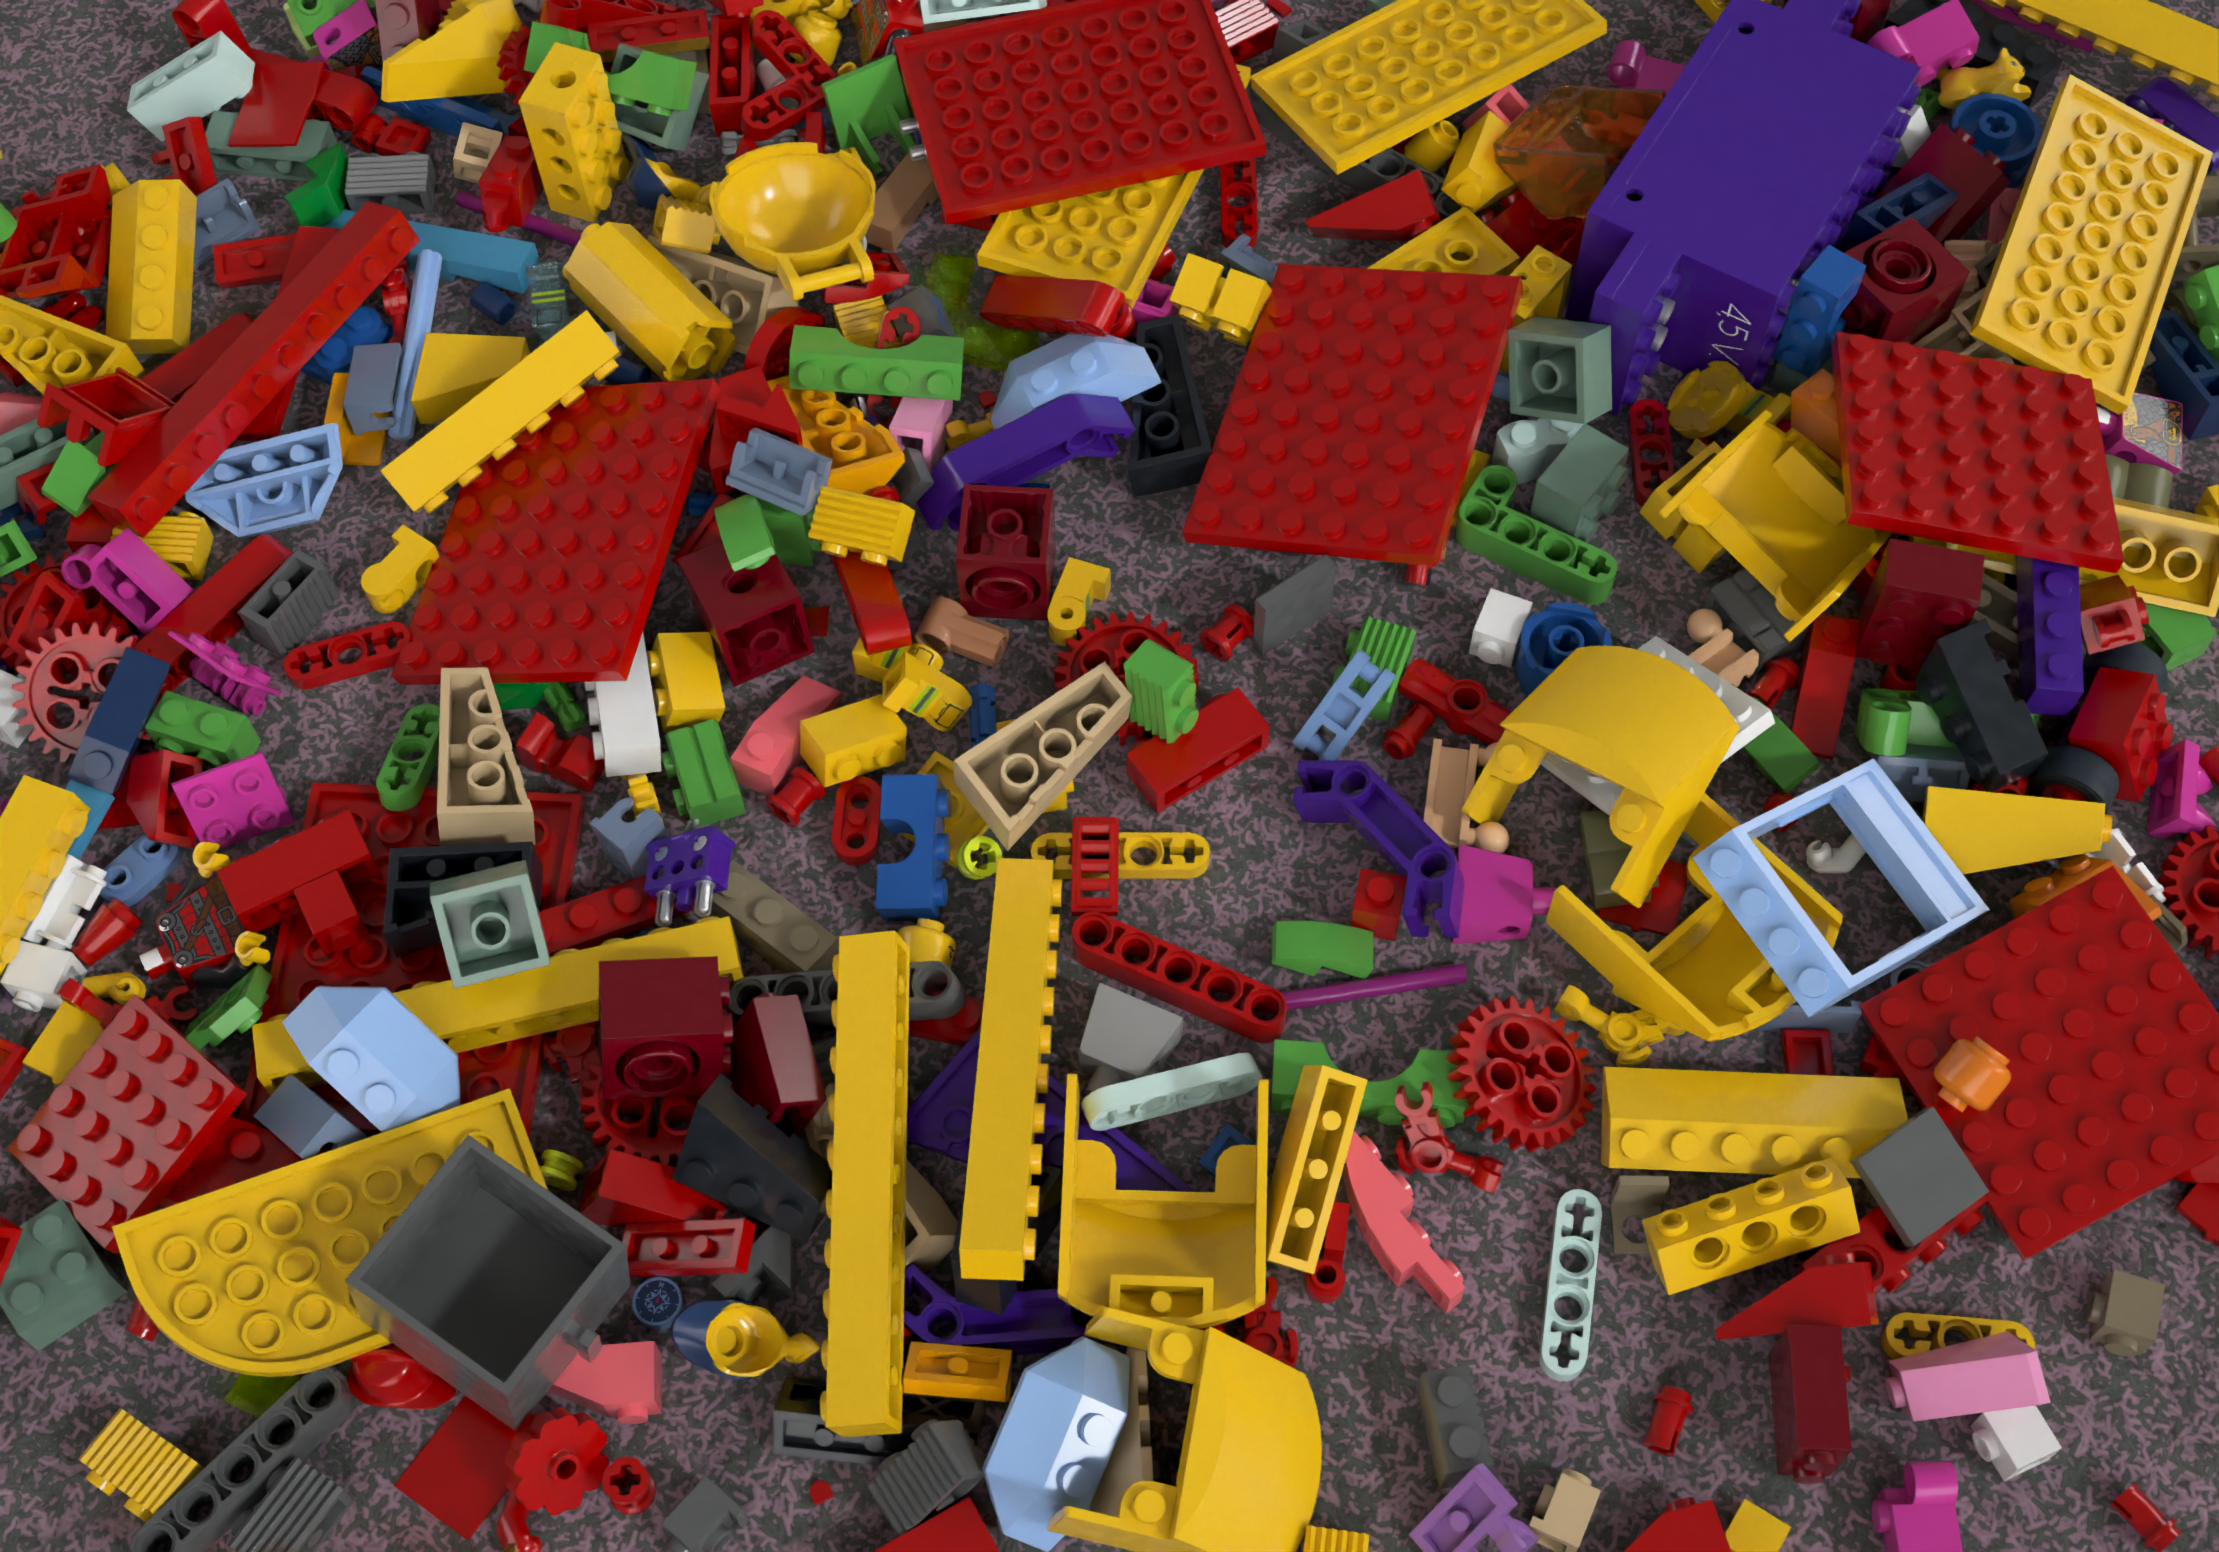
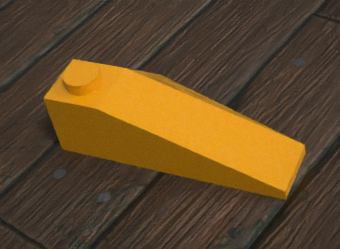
M789 375L767 381L771 391H773L777 383L781 385L800 425L803 447L833 459L827 487L866 495L875 488L886 486L905 462L904 453L890 431L881 424L871 425L864 420L863 412L855 406L847 408L836 400L835 392L789 389Z

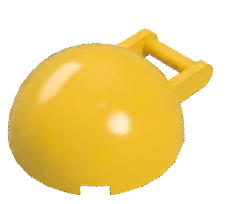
M785 142L767 145L746 152L729 162L725 166L726 177L718 186L717 182H712L709 202L718 231L736 255L761 271L778 275L791 301L803 299L804 293L860 279L864 283L874 280L872 263L861 242L874 217L876 184L871 171L861 160L850 153L840 149L839 158L818 153L817 143ZM846 258L850 261V264L835 267Z

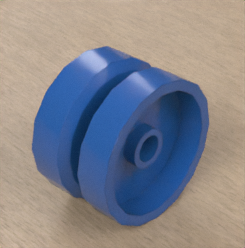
M1980 94L1967 98L1956 107L1949 129L1953 131L1959 126L1976 140L1972 148L1982 156L1989 150L2007 165L2002 172L2011 182L2007 188L2016 189L2023 182L2042 135L2040 121L2031 108L2012 97L2002 94Z

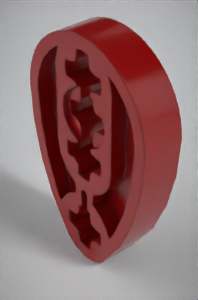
M799 306L787 307L769 317L754 335L746 354L743 370L760 366L767 381L788 376L790 346L794 325L825 327L824 317Z

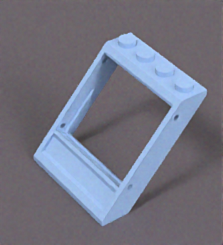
M1875 759L1730 830L1692 858L1808 1017H1812L1948 940L1990 911ZM1830 803L1926 930L1922 935L1878 959V962L1853 976L1752 841Z

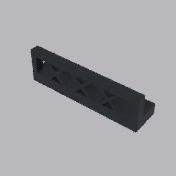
M786 1376L773 1412L772 1454L879 1466L892 1454L906 1450L908 1445L914 1442L911 1438L912 1433L920 1425L932 1419H937L938 1422L961 1421L964 1423V1429L969 1432V1437L975 1440V1446L979 1448L986 1400L903 1393L902 1408L915 1409L917 1411L913 1413L902 1412V1433L841 1437L826 1428L825 1422L821 1418L820 1396L823 1391H826L827 1381ZM794 1396L815 1398L816 1400L802 1402L793 1401L792 1399ZM955 1413L972 1416L971 1420L950 1418L947 1415Z

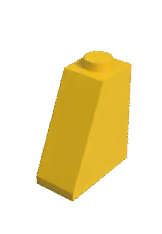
M1489 110L1463 133L1441 190L1462 208L1466 206L1475 214L1504 198L1515 189L1522 188L1545 169L1549 162Z
M426 333L411 397L419 423L431 424L447 419L530 354L526 338Z

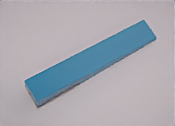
M343 209L341 215L320 227L338 228L340 231L357 211ZM407 220L420 239L415 247L402 259L409 261L408 269L415 271L419 253L423 249H430L439 252L443 258L439 277L441 279L453 282L458 275L524 294L541 265L534 242Z

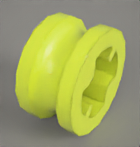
M977 836L962 843L958 848L956 864L959 871L965 877L972 880L983 879L996 873L998 858H1002V851L998 843L992 838ZM980 847L983 849L981 855H987L988 863L981 865L978 869L975 867L978 862L971 861L970 853L978 850Z
M550 1149L544 1150L541 1156L544 1165L539 1167L545 1183L567 1191H574L577 1186V1181L574 1177L576 1174L582 1173L584 1169L583 1163L566 1153Z

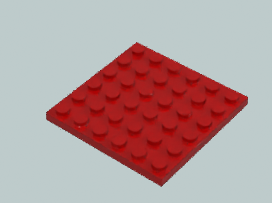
M1836 332L1831 349L1846 524L2117 574L2124 562L2092 379L2083 378L2077 374L2065 375L2042 370L2034 366H2020L1999 362L1991 358H1977L1956 354L1948 350L1918 347L1905 342L1880 340L1862 334L1854 335Z
M2114 866L2107 868L1859 1005L1862 1017L1923 1109L1931 1106L1935 1108L1989 1190L1987 1194L1991 1197L1987 1201L1986 1206L2023 1262L2219 1155V1013ZM1977 1036L2010 1060L2005 1067L2011 1073V1080L1987 1110L1979 1111L1968 1105L1961 1112L1938 1095L1943 1086L1936 1080L1934 1069L1958 1039H1968L1972 1042Z

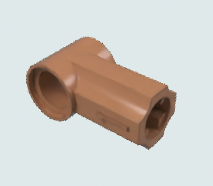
M936 597L933 599L917 628L914 638L917 643L936 649V652L941 656H946L951 651L995 667L996 664H999L1006 650L1009 630L968 615L963 606L956 601L945 597Z

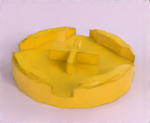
M1713 361L1707 363L1710 368L1700 371L1698 368L1684 377L1670 396L1667 409L1671 412L1669 424L1684 438L1696 439L1697 437L1709 436L1724 427L1737 414L1745 399L1747 385L1744 376L1729 362Z

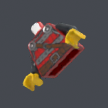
M823 0L831 6L825 7L822 10L835 20L843 19L848 14L849 8H854L850 17L863 66L891 54L896 57L893 39L922 34L924 30L918 0ZM847 62L839 68L838 75H844L858 69V67L853 62Z
M200 842L195 847L192 855L195 867L165 912L160 914L155 920L164 944L139 955L146 972L152 980L177 969L189 988L229 990L258 963L262 966L270 960L269 950L259 948L260 944L266 941V936L245 929L233 909L220 877L216 878L214 871L230 865V859L227 855L216 853L220 847L218 843Z

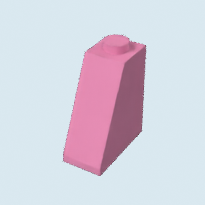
M903 397L889 426V431L902 452L906 447L920 450L929 473L933 471L940 461L939 456L944 453L946 438L948 437L945 425L952 421L953 400Z
M2008 1331L1888 1361L1892 1377L1885 1378V1384L1894 1409L1901 1408L1902 1412L1913 1422L2050 1403L2037 1351Z

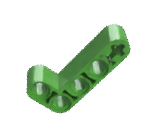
M1490 465L1484 468L1459 508L1455 529V537L1459 545L1583 603L1595 605L1605 602L1610 596L1617 572V563L1613 556L1604 550L1511 509L1517 486L1516 475L1511 469L1502 465Z
M1867 688L1861 691L1855 736L1866 751L1883 756H1902L1906 752L1907 744L1957 747L1955 743H1951L1946 739L1936 713L1930 705H1926L1920 699L1917 691ZM2031 714L2038 729L2040 714Z

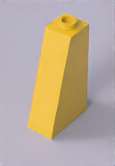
M1933 786L1925 788L1922 822L1963 875L2101 851L2102 842L2109 843L2112 832V815L2105 814L2106 803Z

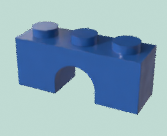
M1831 245L1825 248L1800 277L1775 359L1807 378L1812 377L1832 355L1831 344L1836 332H1843L1847 321L1841 318L1840 315L1857 294L1866 265Z
M937 774L882 775L880 820L889 833H908L915 836L914 849L905 860L893 864H878L875 909L884 921H917L919 918L940 921V906L947 905L948 884L946 878L941 877L942 861H948L950 856L949 835L943 832L944 817L951 816L952 797L951 791L945 789Z

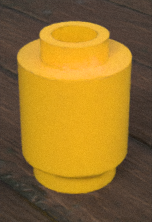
M1441 120L1418 132L1405 146L1403 155L1435 173L1456 152L1460 143L1459 133L1452 123L1447 120Z

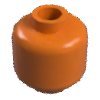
M1977 1036L1972 1042L1968 1039H1958L1934 1069L1936 1080L1943 1086L1938 1095L1961 1112L1968 1105L1976 1110L1985 1111L1990 1108L2011 1080V1073L2005 1067L2010 1060Z

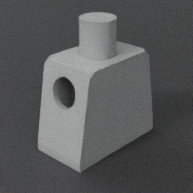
M1100 983L1079 1048V1068L1093 1075L1084 1091L1085 1096L1105 1086L1156 1074L1181 1040L1183 1035V1017Z

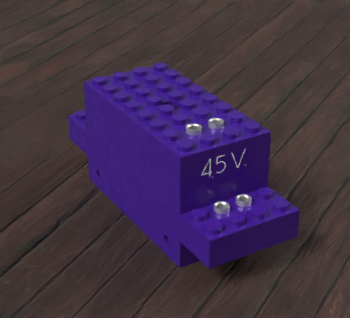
M1730 0L1588 210L1565 318L1570 321L1611 325L1612 410L1607 413L1617 417L1625 404L1632 406L1642 389L1643 384L1640 380L1643 375L1651 377L1659 361L1686 374L1697 368L1700 371L1710 368L1707 363L1713 361H1727L1739 370L1744 376L1745 381L1752 387L1760 390L1764 385L1771 370L1768 364L1772 359L1778 361L1775 359V355L1800 277L1828 245L1839 249L1855 212L1873 203L1875 198L1871 197L1872 194L1875 192L1880 193L1886 186L1891 175V171L1887 170L1886 166L1891 167L1901 147L1900 143L1895 142L1896 138L1901 139L1911 119V116L1905 112L1912 109L1921 90V87L1916 85L1921 67L1850 38L1854 24L1849 23V18L1852 19L1855 16L1862 0H1788L1783 9L1761 0Z

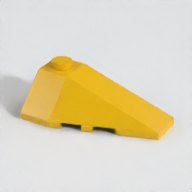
M475 0L465 7L466 13L455 21L446 19L438 25L439 31L425 41L418 38L383 61L381 100L385 102L504 93L503 89L507 81L498 78L501 68L496 66V63L500 57L499 52L511 31L517 32L522 25L512 1Z
M0 295V355L43 396L47 382L56 388H61L69 384L115 373L117 367L124 369L139 380L146 375V371L126 343Z

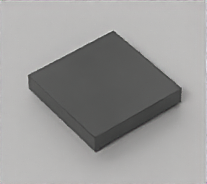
M1327 554L1322 555L1256 598L1253 646L1262 656L1331 611L1336 564Z
M1933 1106L1925 1107L1850 1161L1906 1247L1917 1245L1989 1192Z

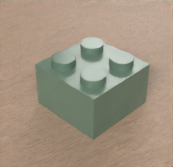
M619 43L610 73H620L631 67L644 49ZM697 69L695 70L688 110H672L671 116L647 111L648 103L638 100L635 101L634 107L613 102L615 104V116L619 130L667 149L685 151L709 74Z
M1536 316L1508 329L1510 413L1586 424L1612 410L1611 325Z
M1584 424L1537 480L1529 517L1589 543L1598 529L1599 522L1597 521L1603 513L1610 516L1621 501L1622 493L1618 492L1629 472V469L1625 467L1629 448L1593 427Z
M526 860L430 883V900L454 989L551 964Z
M60 1199L19 1226L23 1230L0 1286V1305L17 1334L37 1351H40L127 1293V1290L94 1237L73 1217L65 1201Z

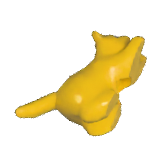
M2006 48L2000 50L1998 59L1990 66L1978 69L1968 67L1945 68L1939 71L1935 79L1940 80L1939 88L1941 93L1938 96V101L1943 107L1952 110V117L1956 107L1967 98L1980 94H2002L2021 102L2030 97L2031 89L2028 86L2019 84V81L2025 75V69L2018 60L2009 55Z

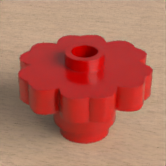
M558 1407L550 1412L536 1415L532 1424L526 1426L514 1436L511 1449L506 1454L505 1464L513 1471L507 1480V1488L529 1511H536L543 1507L553 1516L565 1510L577 1508L582 1502L583 1491L597 1489L602 1482L604 1470L609 1465L608 1457L601 1452L607 1443V1435L599 1428L596 1421L584 1412L572 1415L563 1407Z

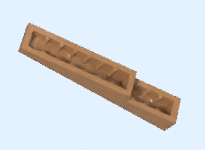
M908 152L875 194L874 217L865 235L867 243L894 253L926 203H934L938 195L927 158L912 161Z

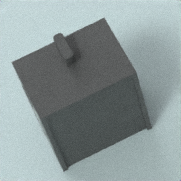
M469 1135L345 1280L359 1316L364 1323L514 1431L519 1429L578 1352L579 1356L589 1363L595 1359L601 1350L600 1336L595 1330L630 1287L627 1248L624 1243Z

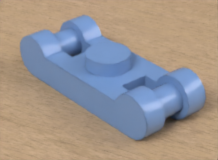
M1360 649L1302 727L1292 744L1302 751L1307 748L1318 756L1319 760H1337L1397 675L1387 668L1383 671L1369 661L1371 657ZM1357 676H1360L1372 685L1365 696L1351 686ZM1322 725L1336 734L1331 743L1316 734Z

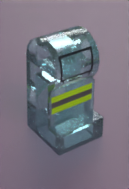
M563 261L526 266L532 325L537 343H545L571 322L570 284L562 275Z

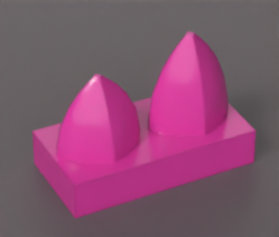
M2184 739L2169 747L2168 750L2162 751L2157 762V776L2155 782L2151 785L2148 821L2149 835L2160 839H2166L2179 832L2189 834L2194 831L2200 835L2207 825H2211L2216 832L2218 831V827L2210 815L2196 802L2198 794H2204L2214 787L2208 774L2199 764L2200 745Z

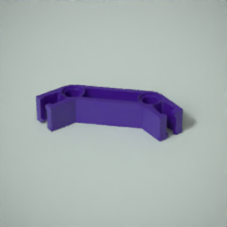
M1078 393L1063 396L946 454L930 473L934 484L916 503L930 530H940L943 526L942 522L948 517L950 529L959 531L964 484L1016 487L1078 456L1113 458L1119 451V448L1111 434H1118L1121 438H1129L1134 432L1135 427L1118 397Z
M1355 760L1298 761L1297 773L1304 787L1294 788L1293 802L1302 821L1311 823H1350L1399 875L1407 877L1402 916L1411 936H1429L1430 927L1423 924L1426 905L1429 902L1442 903V908L1433 909V920L1439 921L1445 937L1458 938L1464 894V877L1452 849L1364 762ZM1362 789L1357 794L1350 795L1355 790ZM1444 870L1443 874L1437 877H1429L1436 871Z
M913 1263L905 1271L904 1281L906 1287L904 1288V1293L910 1297L917 1291L929 1303L919 1316H914L904 1309V1327L911 1332L914 1342L1012 1350V1355L1055 1352L1071 1345V1342L1082 1336L1100 1344L1104 1342V1340L1085 1336L1086 1327H1080L1072 1321L1074 1315L1080 1312V1310L1058 1297V1288L1016 1291L1004 1313L999 1315L957 1302L956 1296H950ZM941 1321H950L956 1325L955 1331L950 1336L944 1338L935 1337L930 1331L935 1324Z

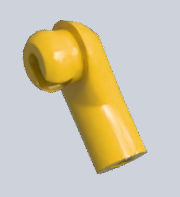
M129 971L85 977L82 981V985L100 999L112 998L120 1005H125L134 994L142 999L146 997L145 984Z

